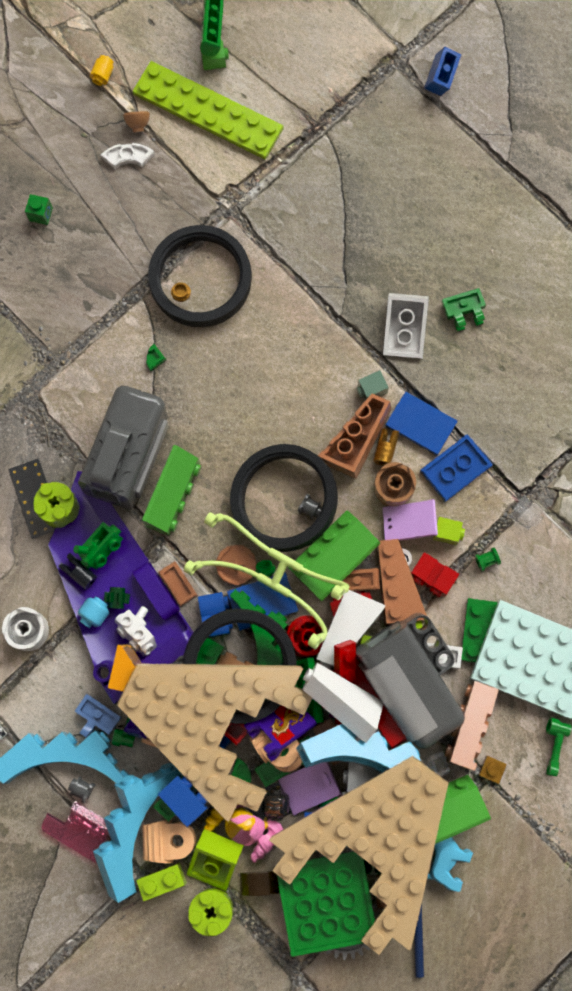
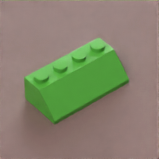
M173 445L142 518L147 528L170 536L171 531L175 532L178 525L177 516L179 513H183L186 502H184L187 494H191L194 486L192 483L194 476L197 477L201 470L199 458L179 446Z
M346 510L295 561L312 572L343 581L381 543L355 516ZM288 567L320 601H323L336 586Z
M468 774L448 783L435 844L491 820L481 794Z

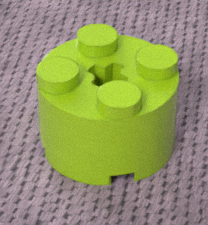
M59 482L45 483L41 485L34 497V511L51 527H65V525L73 522L78 516L80 509L78 499L65 484Z
M209 888L199 892L189 906V921L192 927L202 935L216 936L222 933L229 926L233 917V904L230 897L218 888ZM214 907V913L217 915L208 916L206 908Z

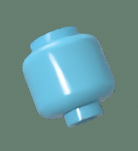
M96 596L94 598H87L78 610V614L81 617L80 622L88 628L92 625L100 627L109 614L108 604Z

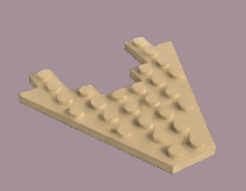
M136 664L118 701V706L218 813L229 822L237 804L257 812L266 794L265 789L230 775L229 772L237 755L219 747L236 709L256 718L266 698L304 715L312 697L303 689L295 686L303 670L301 666Z
M413 755L274 834L269 841L285 854L272 871L288 884H291L315 850L334 863L344 848L348 846L382 873L371 887L370 892L384 902L386 907L361 941L378 955L381 954L392 938L410 951L448 782Z

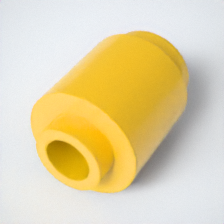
M100 55L96 59L90 73V78L94 84L102 86L108 83L114 68V61L110 57Z

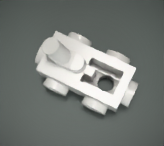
M141 606L136 615L130 610L119 614L115 618V623L118 625L116 630L123 639L129 640V645L132 646L135 652L138 651L144 657L151 654L150 652L157 645L154 636L145 627L147 624L143 620L148 609Z

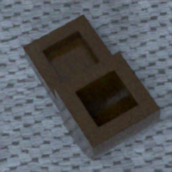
M273 871L240 873L241 895L268 896L270 894H280L277 874Z

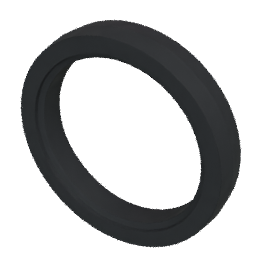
M194 225L171 233L157 246L149 264L148 281L153 299L169 318L190 327H210L230 319L243 306L251 288L252 270L246 251L231 234L213 226ZM209 241L227 249L239 266L240 279L235 293L225 304L211 311L191 312L173 304L161 287V272L165 261L177 248L190 242Z
M292 444L269 446L250 456L236 473L230 492V506L234 520L263 544L279 552L300 550L314 543L331 525L338 505L336 482L327 464L310 450ZM279 459H296L310 465L321 478L324 488V502L321 512L315 522L298 535L287 538L267 536L256 530L247 516L245 509L247 486L253 475L264 465Z
M249 609L222 611L201 623L187 643L182 663L196 664L201 646L219 628L234 623H249L263 628L275 638L281 650L283 665L297 666L294 647L285 630L269 616ZM265 698L256 718L236 709L230 723H250L260 720L273 713L281 705Z

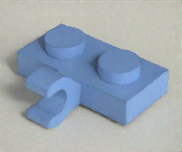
M88 694L85 695L75 710L76 713L88 720L80 731V734L86 738L92 734L96 726L110 735L122 718Z

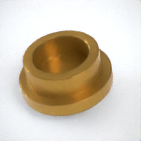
M179 282L172 287L171 295L175 301L184 302L189 299L191 290L186 283Z

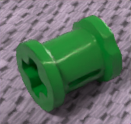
M494 547L489 552L475 555L476 563L481 572L492 565L501 564L500 557Z

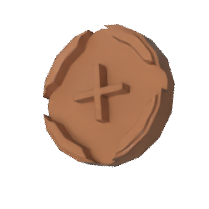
M243 545L227 546L217 557V561L229 562L253 571L256 570L257 562L255 555ZM216 566L220 578L229 585H243L253 578V576L236 569Z

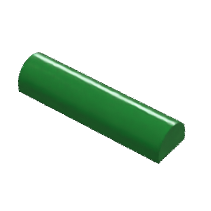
M204 0L200 50L206 56H215L221 47L224 0Z

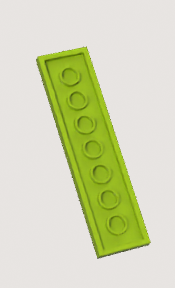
M150 61L132 91L133 95L265 160L284 129V125L153 61Z

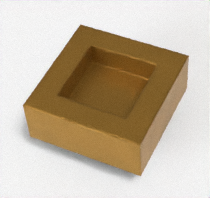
M486 756L479 776L499 784L507 764Z

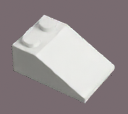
M389 293L383 355L423 359L429 296Z

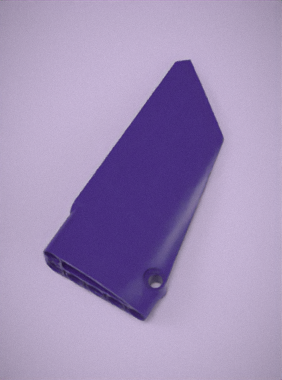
M77 471L71 491L77 497L80 505L78 516L73 522L65 525V527L55 528L48 546L94 665L93 676L101 683L113 704H116L123 691L108 688L117 645H129L130 642L126 638L123 639L116 630L118 625L115 623V618L119 614L130 610L136 615L141 606L148 609L143 620L147 624L145 627L154 636L157 647L150 652L151 654L144 657L138 651L135 652L142 664L174 663L178 657L184 656L187 643L194 632L180 613L179 605L113 505L83 493L78 484L82 471ZM102 522L109 526L114 524L122 531L119 534L123 538L120 542V548L110 553L104 566L98 567L97 570L93 567L89 569L97 576V579L89 589L84 590L58 566L63 563L73 571L76 566L68 560L67 555L71 553L79 561L82 559L78 554L74 553V546H82ZM110 587L125 588V593L130 594L129 604H124V609L107 607L109 614L100 627L92 625L88 628L80 622L81 617L78 614V610L87 598H94L96 596L104 601V592H110ZM103 667H106L109 671L106 678L101 676Z

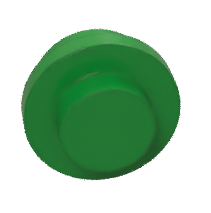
M262 560L256 564L255 572L262 573L267 577H271L276 571L275 565L270 560Z

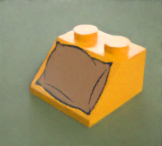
M117 645L108 688L124 691L136 664H142L131 645Z

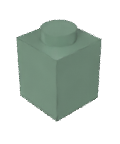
M380 370L359 379L358 387H356L359 397L364 398L365 401L371 394L380 397L387 394L389 389Z

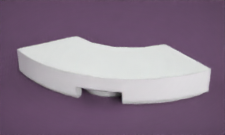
M132 143L115 145L104 151L100 156L101 159L116 170L125 164H136L143 167L155 153L147 146Z

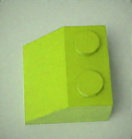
M204 829L196 845L186 875L226 891L244 845Z

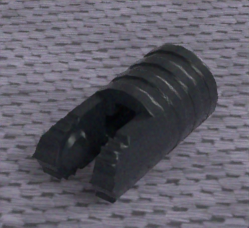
M69 553L67 558L76 568L72 571L63 563L58 567L84 590L89 589L96 581L97 576Z

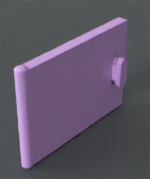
M434 499L400 506L383 507L385 540L398 539L402 541L438 535Z
M328 762L319 763L308 768L304 767L278 779L293 816L342 794Z

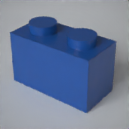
M445 46L436 53L424 89L439 96L446 93L451 87L461 54Z
M178 775L158 795L185 826L188 827L208 808L205 805L208 801L200 792L195 794L191 789L193 785L185 776L181 778Z

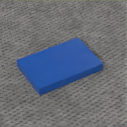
M405 391L385 427L392 431H399V435L438 456L454 429L457 420Z
M466 434L423 467L420 472L443 501L447 502L491 468L493 464L470 436Z
M284 572L279 584L291 590L286 572ZM259 581L235 588L239 593L241 590L244 591L251 598L249 602L254 606L257 604L266 611L265 615L267 616L271 611L275 614L280 612L283 616L298 612L296 602L293 599L283 596ZM235 589L227 591L232 609H240L230 597ZM237 623L239 631L251 628L249 623Z

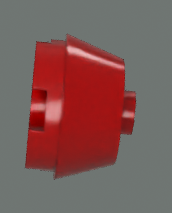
M309 615L300 616L293 620L285 632L293 644L295 655L309 657L319 653L323 642L316 649L308 645V641L314 633L316 635L322 633L318 622L313 616Z

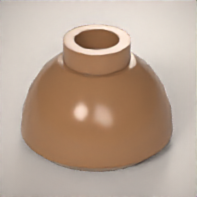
M148 111L124 113L123 117L126 124L132 128V132H143L144 127L149 122L150 113Z

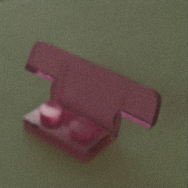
M75 801L71 807L70 816L65 823L48 812L42 823V830L97 864L93 851L104 843L109 834L104 818Z

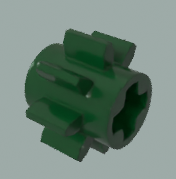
M110 587V592H104V602L108 603V608L124 609V604H129L130 594L125 593V588Z

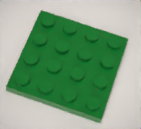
M351 851L341 853L334 863L325 856L308 859L291 884H288L277 875L291 957L363 944L361 940L375 922L364 861L361 856Z

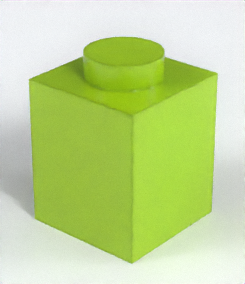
M438 517V535L433 536V540L457 545L459 540L463 541L465 529L462 528L463 522Z

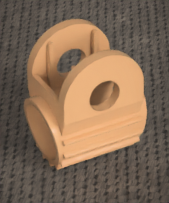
M261 730L258 736L253 739L249 738L265 763L269 761L282 772H292L301 766L302 760L296 749L300 744L297 739L283 749H289L287 755L281 756V751L280 755L271 762L263 749L267 744L273 743Z
M171 819L169 822L162 820L142 825L144 861L174 863L175 859H182L189 855L196 845L195 831L190 825L186 827L183 822H172ZM174 835H180L183 838L182 846L174 844Z

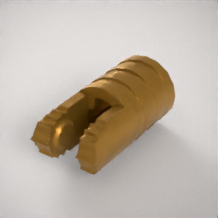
M381 430L373 459L374 463L384 466L392 462L399 437V431L397 430L392 431L389 442H386L388 430Z

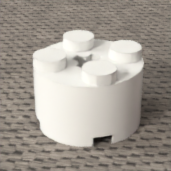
M21 607L10 612L5 617L2 632L10 646L22 651H33L39 649L45 643L49 633L48 621L42 614L31 608ZM23 627H28L29 631L24 632L22 631Z

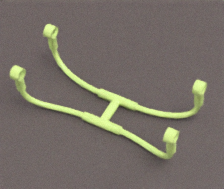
M210 512L204 520L206 525L214 527L216 523L226 520L253 543L266 551L268 555L280 561L273 579L246 567L223 561L192 562L189 560L185 564L183 571L193 575L196 570L201 569L203 566L228 567L245 572L283 596L290 597L306 609L321 627L322 633L318 635L314 633L308 641V645L316 649L326 639L327 628L319 615L307 603L293 594L291 590L279 584L287 566L313 578L336 585L331 592V596L337 600H340L343 594L349 591V585L304 568L303 565L263 544L233 518L221 513L213 514Z

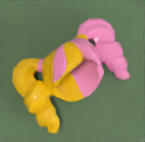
M237 804L229 822L225 820V831L233 841L244 846H250L257 842L250 856L251 861L254 863L258 859L264 858L265 854H268L273 849L272 846L274 844L269 839L274 834L283 830L282 825L277 821L262 820L240 804ZM215 808L210 810L211 815L205 820L206 825L204 829L208 831H213L224 819ZM265 829H268L267 834L263 835Z

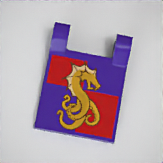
M281 705L265 718L246 723L244 727L252 739L258 736L262 730L273 742L263 748L266 756L272 762L285 747L317 723L307 711L302 715Z

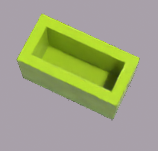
M180 862L136 880L143 902L187 884Z

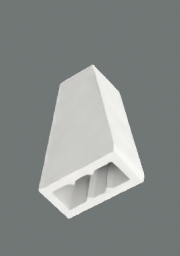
M351 590L345 593L316 661H319L320 665L329 670L334 668V645L347 640H352L357 644L383 612L385 605Z
M319 663L313 669L309 668L303 677L305 681L303 690L366 743L378 728L383 702Z

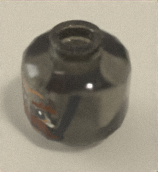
M270 788V791L266 792L262 801V813L268 820H283V817L289 814L290 796L283 792L282 788Z

